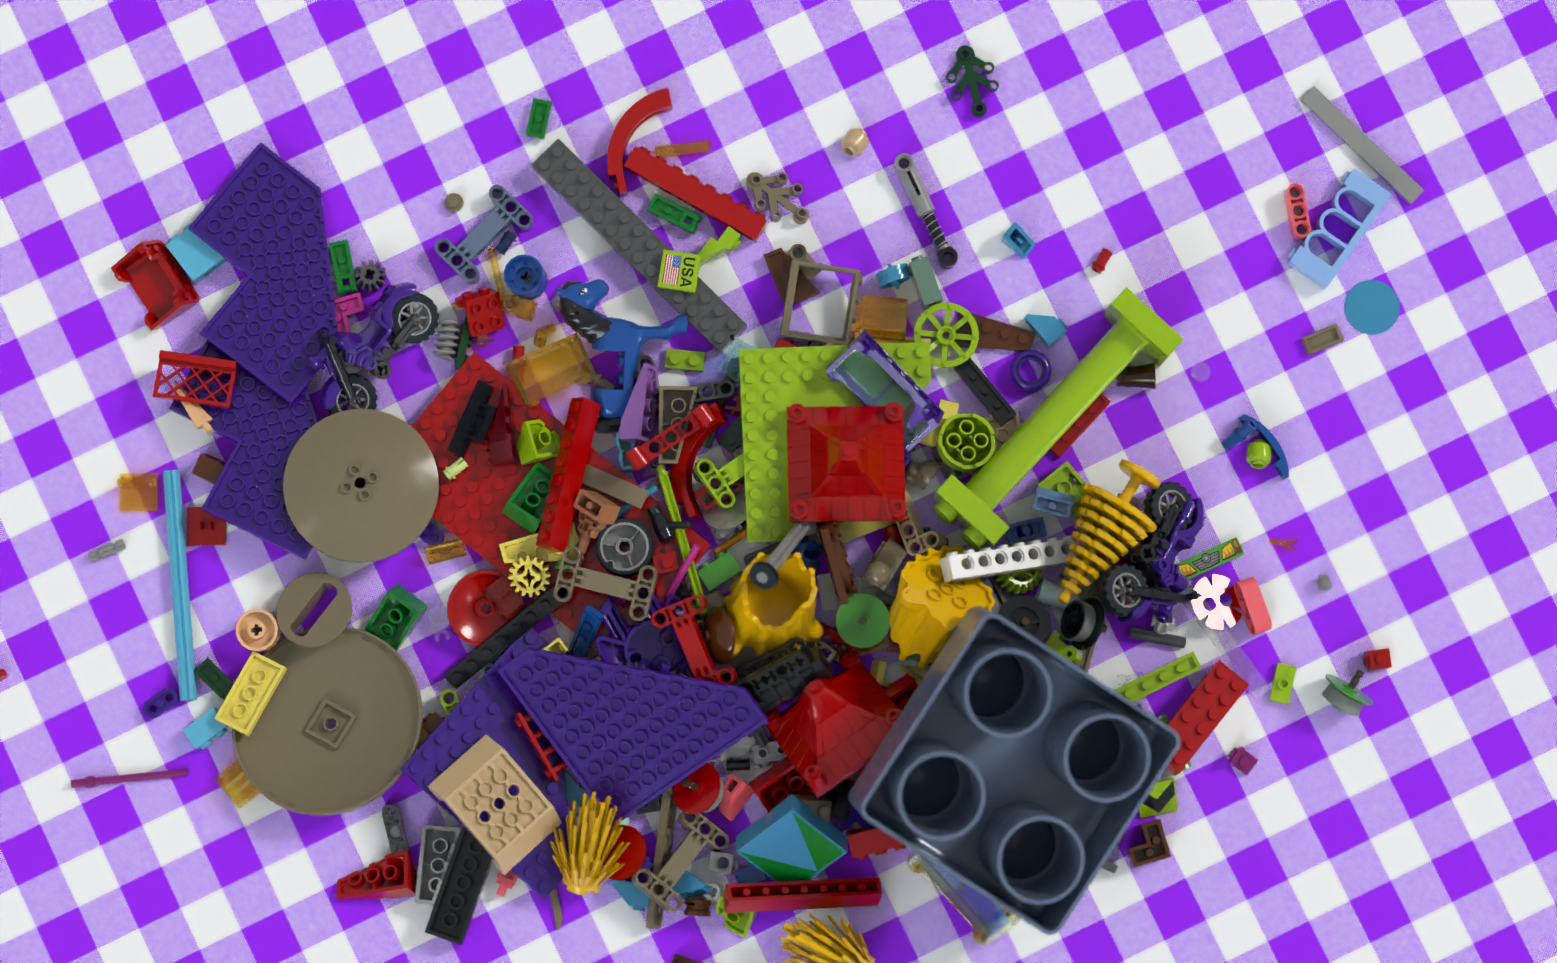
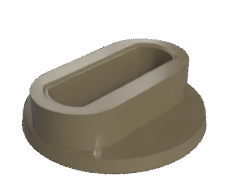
M326 573L305 574L293 580L282 592L276 609L277 622L282 633L298 647L308 649L325 646L338 639L348 627L352 616V601L345 585L334 576ZM336 589L338 594L305 636H297L296 630L327 590Z

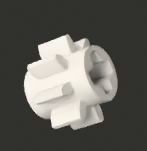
M1153 615L1151 626L1154 627L1155 632L1164 635L1167 634L1168 630L1173 631L1176 619L1173 618L1172 623L1164 624L1159 622Z

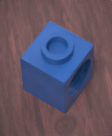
M753 864L737 870L738 875L735 876L738 884L758 883L766 879L764 873Z

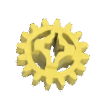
M528 554L526 559L520 556V562H513L515 567H510L509 570L513 574H510L508 579L513 580L510 586L516 585V593L521 590L522 596L529 593V597H532L533 592L540 595V589L546 590L544 584L549 585L550 580L547 578L551 576V573L546 572L549 569V565L543 566L544 559L538 561L537 555L534 559H531L530 554ZM525 565L523 571L517 572L521 566ZM528 570H529V573H531V576H533V577H532V580H531V583H530L529 576H526L527 573H528ZM542 580L539 585L534 587L536 581Z

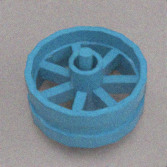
M889 263L887 264L888 268L875 275L880 289L890 287L899 289L901 283L912 278L907 263L895 266Z

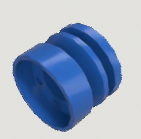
M526 254L517 255L510 259L505 266L504 281L511 292L519 299L526 301L534 300L540 297L546 290L548 284L547 273L540 262L533 256ZM527 276H529L531 280H528L527 283H525L523 279H527Z

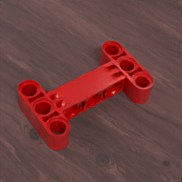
M703 403L691 411V414L643 445L636 446L625 455L634 470L639 471L649 465L659 455L698 430L705 429L717 420L707 404ZM686 421L693 424V429L690 432L682 430V424ZM668 432H674L677 436L676 440L672 443L666 441V434ZM653 442H657L660 445V450L657 453H651L649 450V446Z
M693 595L659 609L652 614L651 621L656 627L661 628L673 624L694 678L702 680L709 678L713 682L728 685L735 682L737 671L733 667L727 666L716 670L695 620L694 614L703 611L707 607L708 602L704 595ZM695 598L701 601L700 609L695 608L693 605ZM677 606L683 608L682 616L677 615L675 611ZM659 613L665 615V623H661L658 620ZM724 671L731 674L730 681H726L723 678Z

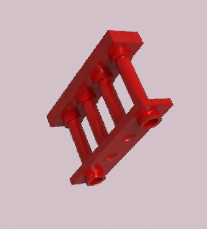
M521 712L514 714L516 718L514 722L517 728L523 730L545 768L543 770L544 775L548 780L551 779L552 782L558 781L559 778L556 774L568 766L563 760L552 767L546 757L556 752L555 748L550 745L544 750L541 749L537 740L543 737L544 733L541 729L532 733L527 725L528 722L533 720L529 713L525 716H522Z

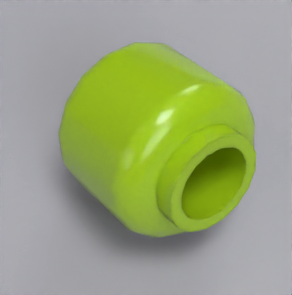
M1256 439L1255 442H1251L1247 446L1246 461L1252 468H1265L1271 462L1272 447L1265 440Z

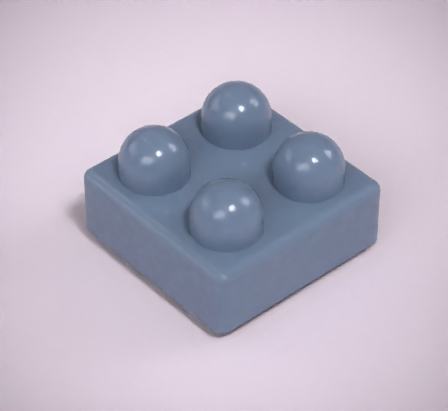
M974 606L965 613L850 790L849 800L851 805L867 821L1046 935H1054L1062 929L1180 746V737L1175 730L999 614L982 606ZM1013 835L1016 838L1017 850H1014L1012 845Z

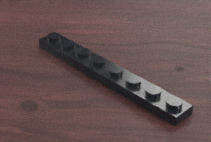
M556 582L444 672L443 677L455 689H458L560 606L563 602L558 601L554 597ZM564 587L561 588L559 596L562 599L566 598L568 590Z

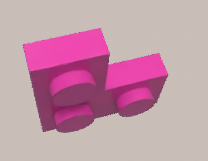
M360 292L334 300L338 332H351L348 317L366 312Z

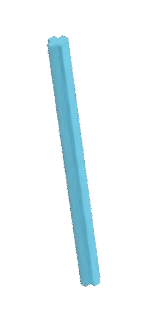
M166 470L163 471L179 694L180 701L197 700L180 471Z

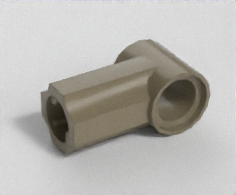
M795 244L790 248L788 253L790 259L815 262L802 244ZM799 249L802 252V257H794L792 251ZM799 266V270L809 281L822 271L820 269Z

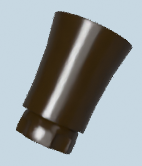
M1155 362L1145 365L1127 366L1116 377L1117 386L1156 389Z

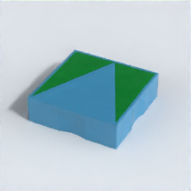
M792 794L774 807L769 814L754 822L736 836V852L775 882L810 880L847 853V836L828 821L818 817L811 808Z

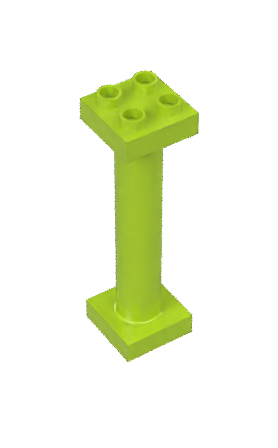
M1127 287L1116 297L1103 315L1113 324L1110 330L965 486L954 475H951L936 491L933 500L937 503L932 511L948 526L954 520L965 528L961 538L969 546H972L976 552L982 546L992 548L1010 528L993 512L997 505L1140 351L1145 353L1160 367L1184 340Z

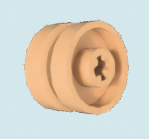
M262 609L247 611L241 615L236 625L238 641L243 647L255 652L269 651L279 643L282 636L277 617ZM262 628V631L257 634V629Z

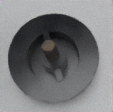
M1013 597L1005 602L998 612L1000 616L1041 643L1049 634L1051 627L1049 612L1045 605L1034 597Z

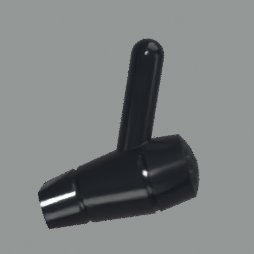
M659 505L647 509L654 531L660 542L670 541L675 536L673 529H689L692 526L690 521H668Z

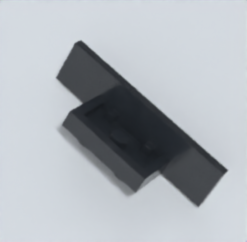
M481 380L477 381L448 446V451L463 458L470 440L480 444L483 443L497 412V408L487 404L494 387Z

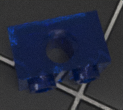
M1043 516L1008 524L1010 528L1005 533L1008 545L1047 536Z

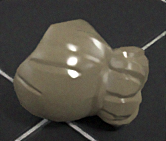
M927 460L922 463L913 461L907 466L905 479L908 484H917L922 490H925L929 481L935 477L938 469L942 467V464L936 460Z

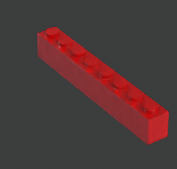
M635 146L624 164L625 170L724 226H730L747 239L755 243L758 241L767 225L766 216L758 211L753 213L748 210L749 207L742 202L737 204L732 201L733 198L726 193L721 195L716 192L714 186L708 183L704 185L699 182L700 179L692 174L688 176L682 173L683 169L676 165L672 167L666 164L667 160L658 155L657 157L652 156L645 147L641 146L638 148Z
M585 397L571 398L551 478V485L542 515V522L537 535L536 546L551 552H564L567 548L576 511L573 505L582 486L601 407L600 404Z
M879 877L726 884L723 900L725 913L878 906L882 897V889Z

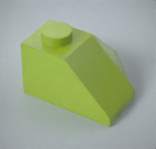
M540 419L525 421L522 424L516 446L522 465L558 456L560 437L555 431L551 432L545 427V423Z
M721 893L715 907L716 911L724 917L726 921L724 924L728 930L746 938L758 912L725 913L724 893Z

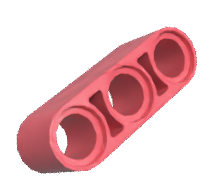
M1293 183L1285 190L1284 199L1291 235L1296 240H1303L1311 231L1304 189L1300 184ZM1290 190H1296L1298 192V197H1292L1290 195ZM1293 208H1299L1302 215L1296 216L1293 213ZM1298 226L1303 227L1305 234H1299L1296 228Z
M1249 577L1235 582L1234 591L1249 632L1252 635H1256L1272 629V622L1257 580L1254 577Z

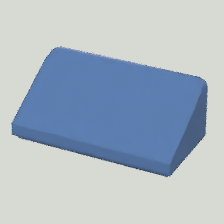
M1037 487L1031 509L1069 519L1074 496Z

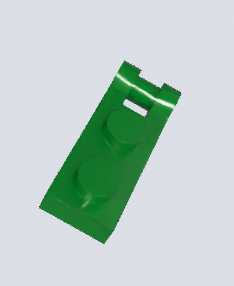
M656 193L647 208V212L693 235L697 230V224L701 223L703 219L700 215ZM686 217L691 218L689 224L684 222Z
M342 240L329 243L339 296L345 295L346 292H359L356 278L354 277L355 272L349 241ZM343 280H350V284L343 285Z

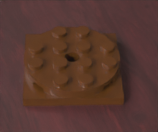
M816 522L836 597L841 605L848 604V598L854 597V593H857L853 579L850 580V577H853L851 566L845 559L848 558L846 548L841 540L839 541V537H841L839 526L833 522L826 524L824 522Z

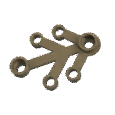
M753 172L747 176L746 184L754 192V208L757 211H763L767 205L766 201L762 199V192H764L768 197L771 213L770 220L777 223L782 217L781 211L778 210L777 202L793 213V220L797 224H805L809 218L807 209L798 208L783 197L786 195L800 196L803 192L801 184L796 183L792 187L771 188L768 186V184L776 183L785 185L788 175L784 172L778 173L777 176L763 177L760 173ZM794 188H798L800 192L795 191ZM757 203H762L763 207L758 206ZM773 214H777L779 218L773 217Z

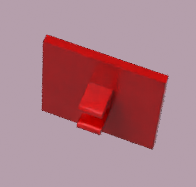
M187 507V546L226 545L225 521L202 511V507Z

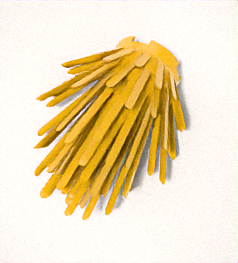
M596 792L592 793L591 799L588 798L587 805V796L584 793L582 807H579L578 826H576L575 800L573 801L572 812L569 811V816H566L569 859L562 830L560 828L558 830L559 841L556 828L552 826L557 845L556 848L554 842L550 841L556 855L552 857L563 876L562 884L567 886L568 891L579 895H585L586 892L594 891L593 894L599 892L601 884L625 865L616 863L612 866L630 844V842H627L621 849L624 842H621L603 866L623 827L619 828L622 818L615 822L605 846L617 806L615 805L614 808L608 811L611 801L610 796L605 798V802H598L597 804Z
M809 912V917L815 923L809 921L808 924L798 917V920L802 923L792 922V926L785 923L784 927H782V930L789 935L786 938L779 937L784 941L783 946L780 948L806 959L803 960L790 956L795 961L786 958L784 959L785 962L875 963L874 960L876 959L870 956L861 931H859L857 937L851 924L848 923L847 926L842 917L841 926L847 935L833 918L827 915L830 922L843 938H840L827 925Z

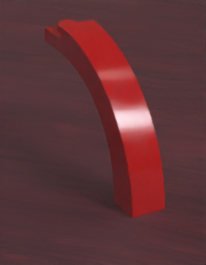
M669 88L648 94L633 104L621 117L613 131L608 146L607 169L609 180L617 178V180L613 181L615 191H619L620 196L628 195L623 161L629 140L645 121L662 112L673 110Z
M716 402L708 407L717 421L684 439L678 464H671V487L676 503L684 506L685 515L694 520L703 517L692 486V470L696 456L703 442L715 430L729 422L723 406ZM691 422L688 424L686 432H690L693 429Z

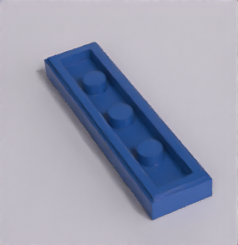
M590 605L585 608L566 654L587 658L604 618L602 613Z

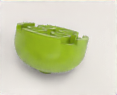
M958 413L951 416L942 425L937 435L939 456L946 465L957 471L970 472L981 468L995 451V433L992 426L983 417L974 413Z

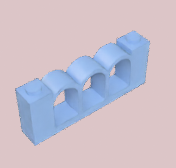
M1355 168L1351 172L1347 171L1342 177V189L1333 197L1331 209L1326 210L1319 217L1317 230L1308 234L1303 240L1302 246L1300 245L1298 249L1293 248L1288 255L1290 260L1287 264L1324 290L1332 282L1392 195ZM1350 194L1372 208L1362 223L1340 208L1338 203L1340 195ZM1334 215L1356 229L1347 245L1325 229L1323 220L1326 216ZM1310 238H1323L1342 251L1332 266L1310 251L1308 247Z

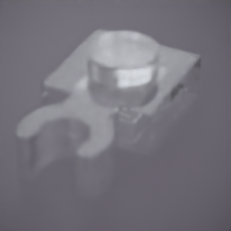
M447 607L427 610L431 630L437 629L435 640L440 642L439 635L442 633L446 635L447 640H450V634L445 629V627L450 626L447 617Z

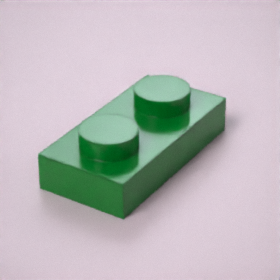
M533 98L526 136L545 140L552 108L551 101Z

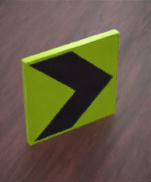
M1174 777L1156 782L1139 809L1140 818L1178 811Z

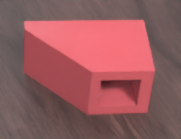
M733 773L723 783L724 794L718 811L731 822L754 794L752 788Z

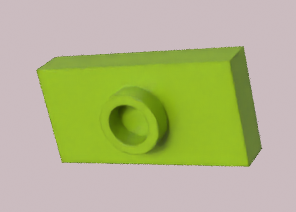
M1282 663L1276 664L1269 701L1289 705L1297 667Z

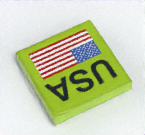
M663 249L657 287L696 294L701 255Z

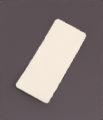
M830 573L817 575L823 611L837 609L836 595Z

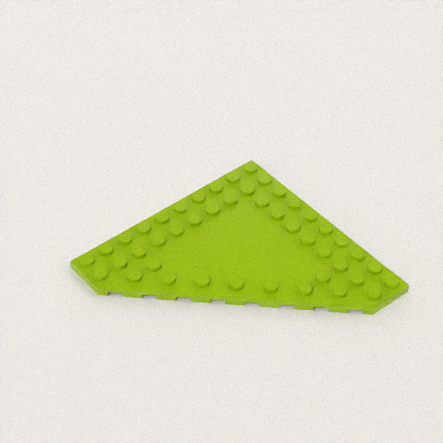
M930 342L879 344L922 390L931 381ZM848 345L738 349L747 543L782 541L794 526V523H789L787 407L793 404H801L804 407L865 406L842 381L833 382L825 371L828 365ZM856 349L839 363L872 398H875L893 380L871 355L867 357ZM896 382L877 400V403L880 406H887L889 403L897 402L903 405L905 410L913 399Z

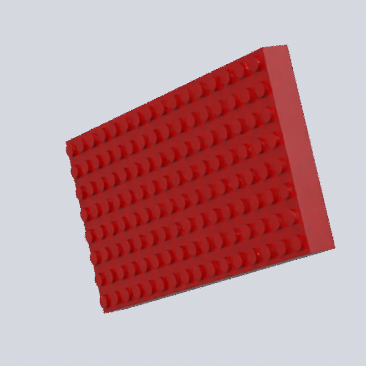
M473 352L411 427L427 443L438 470L439 496L433 517L508 578L510 574H513L509 571L510 567L515 566L513 563H504L499 544L533 534L502 513L507 501L536 464H521L516 446L522 424L525 421L540 419L545 423V427L551 432L555 431L559 435L560 440L562 439L564 424L477 353ZM481 380L494 387L487 404L498 408L502 386L507 384L509 388L516 463L493 465L487 459V449H490V439L495 422L494 417L482 444L470 440L463 456L469 467L456 475V479L452 478L449 480L443 471L446 466L452 465L460 456L447 449L477 381ZM592 447L590 448L588 465L640 487ZM557 456L539 461V463L554 472ZM584 484L581 486V489L595 491L620 507L626 503ZM652 496L646 498L641 509L633 507L617 518L633 519L643 524L651 533L654 541L653 555L675 551L680 569L684 561L675 530L673 529L675 536L670 541L660 542L647 512L648 508L659 505L667 520L672 521L669 510ZM576 509L573 523L579 539L580 510ZM540 526L534 534L539 533ZM691 528L684 529L690 550L694 544L701 547L694 559L696 567L712 546ZM591 538L586 553L583 554L585 560H582L580 567L614 575L608 572L599 562L596 553L597 538ZM623 542L620 545V551H629L630 544ZM557 561L543 563V566L549 565V569L546 572L551 573V576L547 578L550 580L549 585L544 584L546 589L557 580L559 569H555ZM525 565L521 566L517 572L523 571ZM646 569L644 571L645 579L650 580L653 578L654 573L652 570ZM528 570V573H527L526 576H529L530 583H531V580H532V577H533V576H531V573H529V570ZM679 570L658 575L654 594L659 603ZM573 571L564 573V578L567 580L571 579ZM686 572L684 578L682 579L681 583H682V582L686 579V577L688 576L687 572ZM542 580L536 581L534 587L539 585ZM575 586L572 599L563 602L551 614L575 633L585 608L590 605L599 611L609 596ZM533 592V595H532L531 598L535 599V598L538 597L539 595H537L535 592ZM616 604L626 624L638 623L630 617L631 604L624 609ZM636 607L634 610V615L637 618H641L643 615L640 607ZM603 621L595 638L599 635L609 636L610 634ZM594 639L591 647L598 652L596 642Z

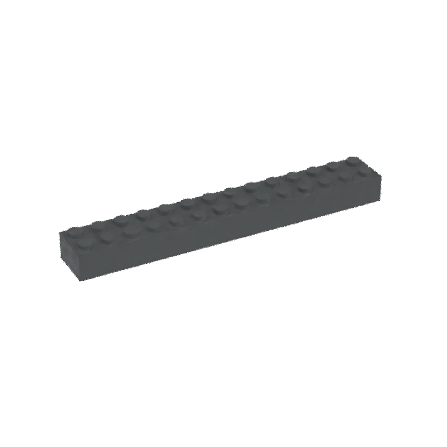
M559 138L531 164L533 170L680 315H687V322L719 354L732 343L731 335L736 339L747 328V324L699 277L696 294L657 287L663 249H671Z

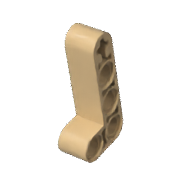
M905 489L906 521H896L906 551L911 556H916L917 554L926 556L928 548L940 550L942 546L946 545L945 536L934 531L924 533L910 493ZM913 527V533L910 535L909 529ZM936 536L937 541H936V543L933 545V544H932V539ZM919 544L920 550L916 552V546Z

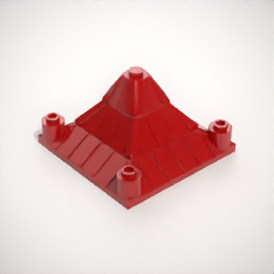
M892 402L887 406L804 407L801 404H793L787 407L789 523L906 521L903 405Z
M853 651L842 656L841 664L844 669L834 675L833 678L811 681L804 688L799 700L785 711L780 713L775 707L765 713L769 720L764 725L817 798L869 763L902 712L869 672L859 655Z

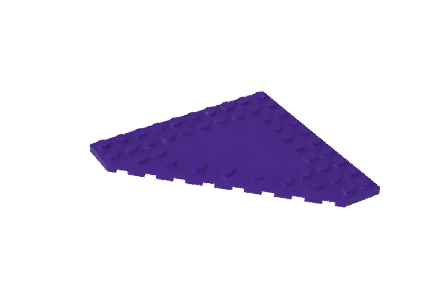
M531 628L504 651L400 770L472 834L443 800L439 801L427 786L484 735L489 736L504 748L555 808L562 822L556 828L560 841L558 830L559 828L562 830L569 859L564 769L556 774L559 778L558 781L552 782L551 779L548 780L543 773L544 766L523 730H519L514 722V719H516L514 714L521 712L522 716H525L528 712L497 671L529 647L542 649L549 644ZM534 720L527 723L532 733L540 729ZM545 735L537 740L542 750L552 745ZM557 751L546 757L552 767L563 761ZM511 785L508 789L509 794L516 796L518 788L515 785ZM496 798L494 806L497 809H501L504 805L503 800ZM482 811L479 815L480 820L487 822L489 814L486 811ZM553 831L511 869L515 875L543 900L548 897L563 879L552 857L556 855L550 841L554 842L557 848Z
M529 647L497 670L591 797L592 793L596 792L597 804L598 802H605L607 796L611 797L608 811L614 808L615 805L617 806L612 827H614L617 820L620 818L624 820L769 720L744 687Z

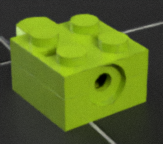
M1066 461L1040 482L1036 488L1042 487L1074 496L1071 513L1076 519L1081 520L1077 516L1078 508L1082 507L1079 501L1080 496H1084L1082 488L1085 482L1069 462Z

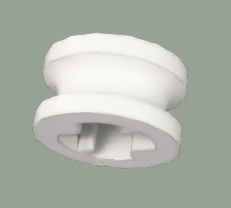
M708 883V886L717 889V893H715L716 896L711 897L710 894H704V897L708 900H715L720 896V888L716 883Z

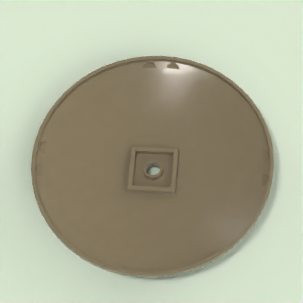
M347 627L338 639L325 646L308 649L300 648L286 638L263 655L264 657L286 667L287 671L250 736L248 737L232 729L233 745L238 762L252 785L276 805L299 814L311 816H328L350 812L374 801L384 794L403 774L400 768L415 753L422 730L423 706L421 693L415 676L406 661L393 647L379 637L351 627ZM310 629L299 632L296 635L305 636ZM330 720H336V726L328 729L327 723Z

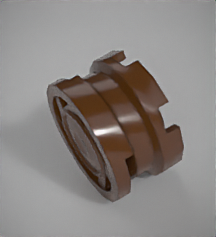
M685 898L686 909H684V915L710 917L711 911H709V906H711V900Z

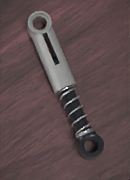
M907 153L899 154L895 159L894 169L900 177L918 218H923V223L926 224V229L930 232L929 236L933 238L932 243L936 245L938 262L945 269L953 268L957 263L958 254L949 245L943 235L944 232L942 233L940 229L941 226L937 222L938 219L934 216L936 209L914 165L913 158ZM905 160L909 163V166L901 168L898 163ZM908 174L910 175V177H911V179H912V181H913V183H914L916 189H914V187H913V185H912V183H911V181H910V178H909ZM943 255H952L953 261H944Z

